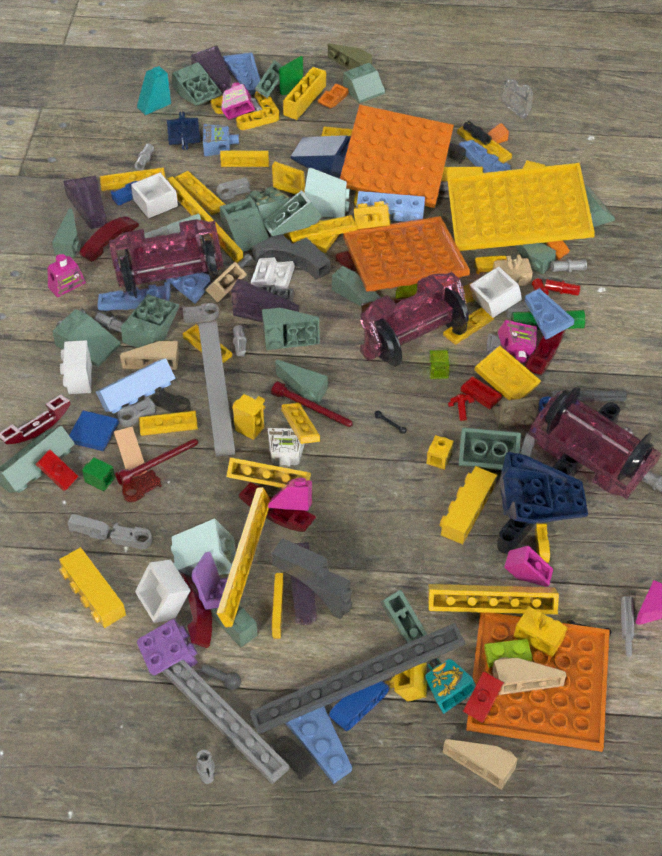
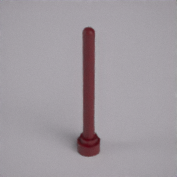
M276 381L271 389V394L276 397L285 396L347 427L353 425L350 419L287 390L285 384Z
M191 439L131 470L122 469L116 472L117 482L122 487L129 484L134 476L197 446L198 440Z

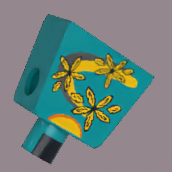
M435 658L429 662L428 667L431 671L425 677L438 706L444 714L470 697L476 684L473 678L452 659L441 663L438 658Z

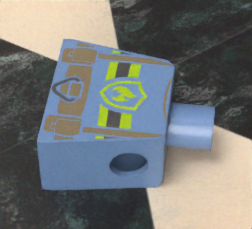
M204 124V156L220 155V151H230V144H239V135H230L228 126Z

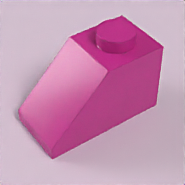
M305 478L292 479L273 496L268 504V508L308 511L312 504V481H307Z
M529 546L510 550L504 567L518 580L545 587L550 585L553 568Z
M653 580L635 622L638 625L662 619V583Z

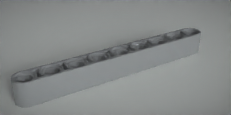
M217 321L198 323L216 457L235 455Z

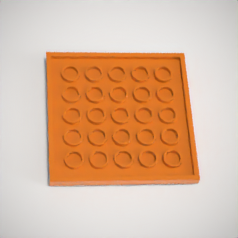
M359 104L340 179L347 182V189L423 196L425 197V206L435 208L454 125Z
M441 216L393 223L388 226L357 229L356 231L343 233L344 241L366 292L455 277L461 278L470 275V269Z
M480 612L472 676L476 685L483 671L493 675V667H488L484 645L520 640L514 637V633L521 617ZM562 623L567 627L564 640L553 657L529 645L532 662L566 672L564 686L498 695L484 723L468 715L466 731L602 752L605 731L609 630Z

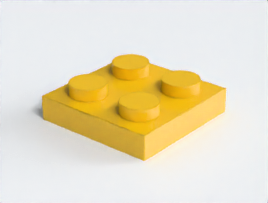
M274 161L272 165L273 187L293 195L298 194L301 190L305 194L304 171Z

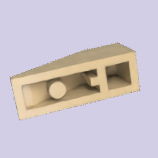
M158 341L121 353L122 369H142L160 359L166 358L171 370H177L179 360L178 341Z
M503 657L495 660L492 671L493 676L505 682L499 695L564 686L566 679L565 671L519 658Z
M446 739L443 746L444 754L501 790L514 772L518 760L511 751L503 750L493 745Z

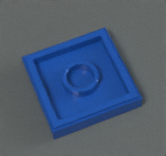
M83 410L69 436L76 445L104 451L119 422L117 418Z

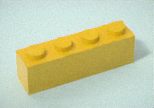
M312 67L283 100L284 116L298 120L326 87L325 70Z
M230 458L226 477L283 488L295 478H305L307 481H310L311 473Z
M476 466L472 473L468 472L464 481V487L460 486L456 495L457 499L451 501L448 508L449 513L447 516L443 515L439 526L442 527L441 536L462 545L464 544L496 486V474Z
M81 547L59 559L61 565L59 569L60 574L64 580L68 578L72 591L75 594L79 593L81 603L85 608H90L92 611L90 612L96 623L100 622L106 628L126 616L124 604Z

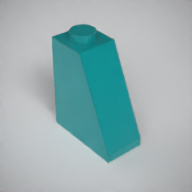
M160 66L146 71L137 103V108L144 115H148L171 104L168 73Z

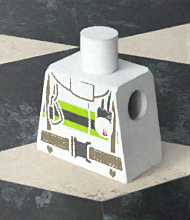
M268 428V442L272 464L289 469L291 465H298L305 443L301 444L292 429Z

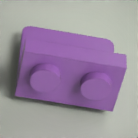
M205 552L192 571V580L196 584L199 599L203 602L205 609L219 607L228 579L220 578L211 552Z
M172 619L137 640L138 647L152 675H157L181 660H184L190 667L198 663L195 657L198 652L193 643H189L187 638L190 635L184 625L180 626Z

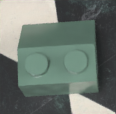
M370 63L343 72V87L348 88L349 94L359 104L385 94L378 71Z

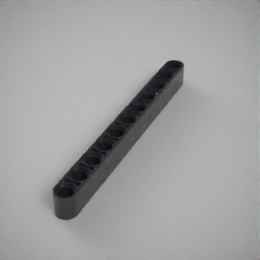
M613 402L606 403L590 421L589 425L607 436L617 423L620 407ZM585 428L552 468L574 477L603 439ZM510 518L499 532L498 550L508 554L510 550L516 549L535 524L515 521Z

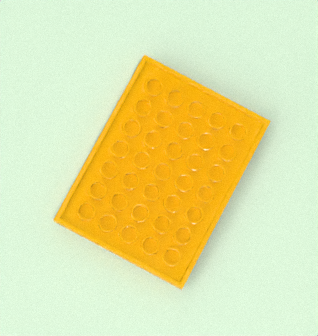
M580 163L447 177L454 240L459 251L594 237L595 232Z

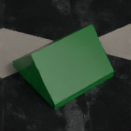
M299 56L279 68L281 95H288L304 77L303 56Z

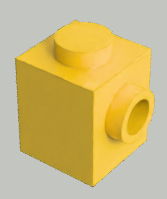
M435 435L427 452L426 464L445 470L453 452L454 441Z

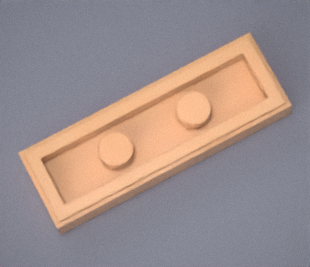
M133 427L114 431L125 469L131 470L145 463ZM147 470L144 471V472H142V473H140V474H138V475H136V476H134V477L141 476V475H144V474H148V473H147Z

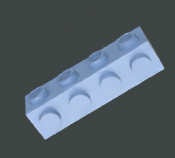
M363 191L358 193L357 204L367 203V205H374L376 201L388 203L390 220L413 221L423 219L425 197Z
M165 358L96 391V394L105 412L112 411V413H116L126 403L129 405L139 401L138 397L152 395L155 393L154 389L161 387V389L171 385L170 381L176 378Z

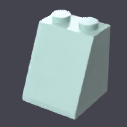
M309 168L305 195L322 217H344L346 211L349 212V202L346 199H349L350 189H347V182Z
M215 518L172 536L171 546L175 561L173 564L179 572L192 577V571L204 553L211 552L219 575L229 574L236 554L234 537Z

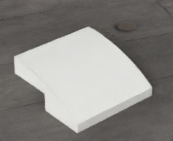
M275 257L259 258L251 284L257 287L275 285L276 290L288 289L295 265L293 261L277 262Z

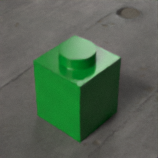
M95 457L89 463H86L82 470L85 483L103 492L115 479L113 466Z

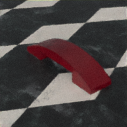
M127 216L119 217L106 223L88 239L79 254L93 262L104 253L103 248L123 232L128 235L139 226V223Z
M566 329L546 340L544 336L542 337L534 354H531L525 365L529 371L543 375L554 358Z
M63 395L57 396L45 404L48 409L46 412L20 428L11 425L1 431L0 440L9 445L25 442L39 436L60 420L71 405L70 401Z
M252 482L239 494V498L250 508L256 489L261 488ZM269 508L266 519L284 528L305 532L316 519V516L305 510Z
M179 572L190 589L188 600L193 621L187 626L191 643L208 648L212 636L211 609L204 608L192 577Z

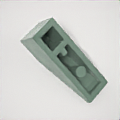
M274 60L255 90L268 98L279 81V68L282 65Z
M69 208L52 244L55 255L64 254L74 258L77 251L80 250L81 242L78 240L73 210Z
M543 243L514 245L523 258H528L531 269L542 275L550 268L551 262L555 261L556 250Z
M344 266L332 275V291L359 306L362 303L383 300L375 291L366 292L360 276Z
M280 360L275 361L276 375L296 394L319 404L328 389V376Z
M402 590L380 601L389 619L406 644L428 635Z
M241 606L238 607L232 627H225L216 614L218 608L211 609L212 617L240 648L258 636L256 621Z

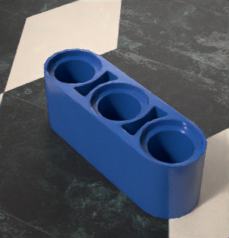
M381 681L348 695L332 708L329 717L345 731H349L386 696L390 687L384 681Z

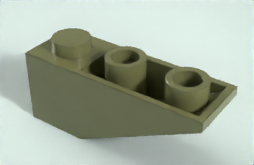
M328 44V57L349 70L367 63L372 65V55L362 49Z

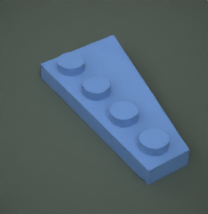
M253 53L223 56L224 63L240 85L244 84L249 94L255 95V88L260 82V77Z
M469 140L459 143L458 149L476 167H482L483 173L512 170L510 169L511 165L506 162L504 164L498 161L499 157L494 154H488L487 149L475 141Z
M170 281L164 282L163 286L156 287V284L148 285L149 288L139 290L136 287L137 298H135L132 292L124 293L122 290L99 294L98 310L136 309L147 294L170 301Z
M324 706L285 723L333 784L352 771L349 759Z

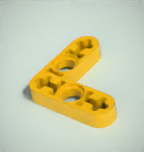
M255 92V99L262 110L238 116L236 118L238 129L247 130L279 120V110L270 95L266 98L259 92Z

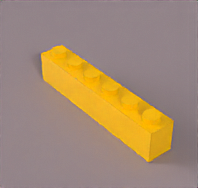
M428 584L429 611L524 614L529 606L540 610L543 614H558L559 593L555 587Z

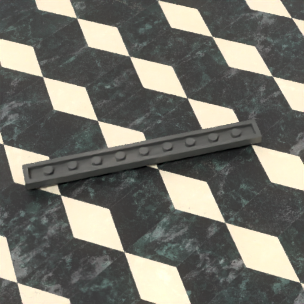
M453 623L263 705L249 713L259 735L464 646L465 640L456 623Z

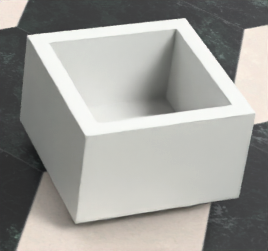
M161 173L131 184L133 200L148 218L178 206L176 190Z
M500 267L470 284L473 299L492 318L522 300L519 285Z
M87 340L64 342V349L61 350L63 363H60L61 375H64V387H67L68 394L91 393L92 362Z
M171 560L149 563L135 593L152 621L157 623L176 619L190 589Z

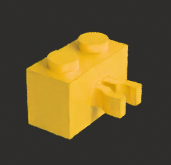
M376 201L374 205L360 203L357 204L358 207L354 208L357 229L388 226L391 223L389 205L384 203V201Z
M243 394L239 400L237 399L234 402L232 409L235 431L252 440L265 428L264 398L258 396L256 399H253Z
M528 606L516 625L514 637L520 640L528 639L529 645L553 657L565 638L567 627L560 621L553 620V618L544 615L540 610Z
M427 662L401 672L391 680L385 681V683L390 688H394V691L407 702L426 698L427 680L425 675L427 674Z

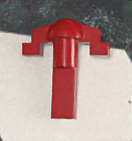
M458 394L450 399L451 402H448L449 407L454 406L456 402L458 403L460 421L467 420L465 401L468 400L469 403L475 402L471 395Z

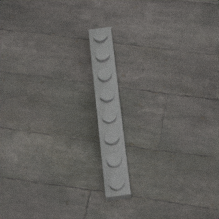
M184 660L162 671L271 784L275 783L289 770V765Z

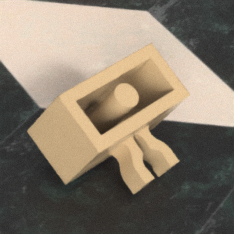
M517 255V259H511V256H507V260L494 261L493 270L500 267L519 286L531 285L533 272L528 258L521 259V255Z
M234 262L206 291L217 303L227 293L231 295V298L236 303L240 299L237 293L241 297L246 293L237 284L247 274Z

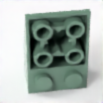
M199 62L172 73L173 88L179 96L195 106L222 95V92Z
M268 187L262 192L252 191L250 195L245 196L246 199L252 198L258 208L262 221L290 200V197L274 187Z
M251 197L220 206L221 222L230 238L243 252L252 250V246L269 238L258 208Z
M147 294L121 326L123 343L139 348L154 342L164 341L178 311L179 304Z
M284 308L262 310L263 336L266 350L320 344L319 317Z

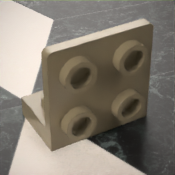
M538 397L502 401L500 406L493 407L492 412L497 428L535 424L539 403Z

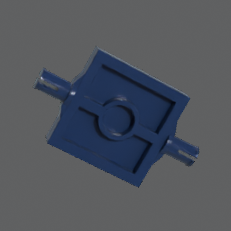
M180 111L179 118L167 120L169 145L182 144V149L185 150L186 147L187 150L188 143L200 142L198 118H185V112L182 111L181 114Z

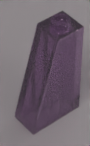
M217 45L191 55V63L199 62L222 94L225 90L231 88V77Z
M96 175L63 181L66 196L89 228L95 229L104 226L107 221Z
M241 279L236 280L231 290L233 316L263 323V309L284 308L299 312V305Z
M309 542L295 543L309 550ZM290 575L295 623L311 625L313 621L317 620L314 591L299 579Z

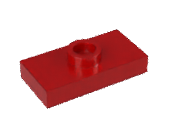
M473 376L460 389L461 392L471 395V398H474L475 401L489 410L502 398L500 393Z
M48 450L35 464L63 491H66L79 477L51 450Z
M483 671L463 712L484 723L505 682Z

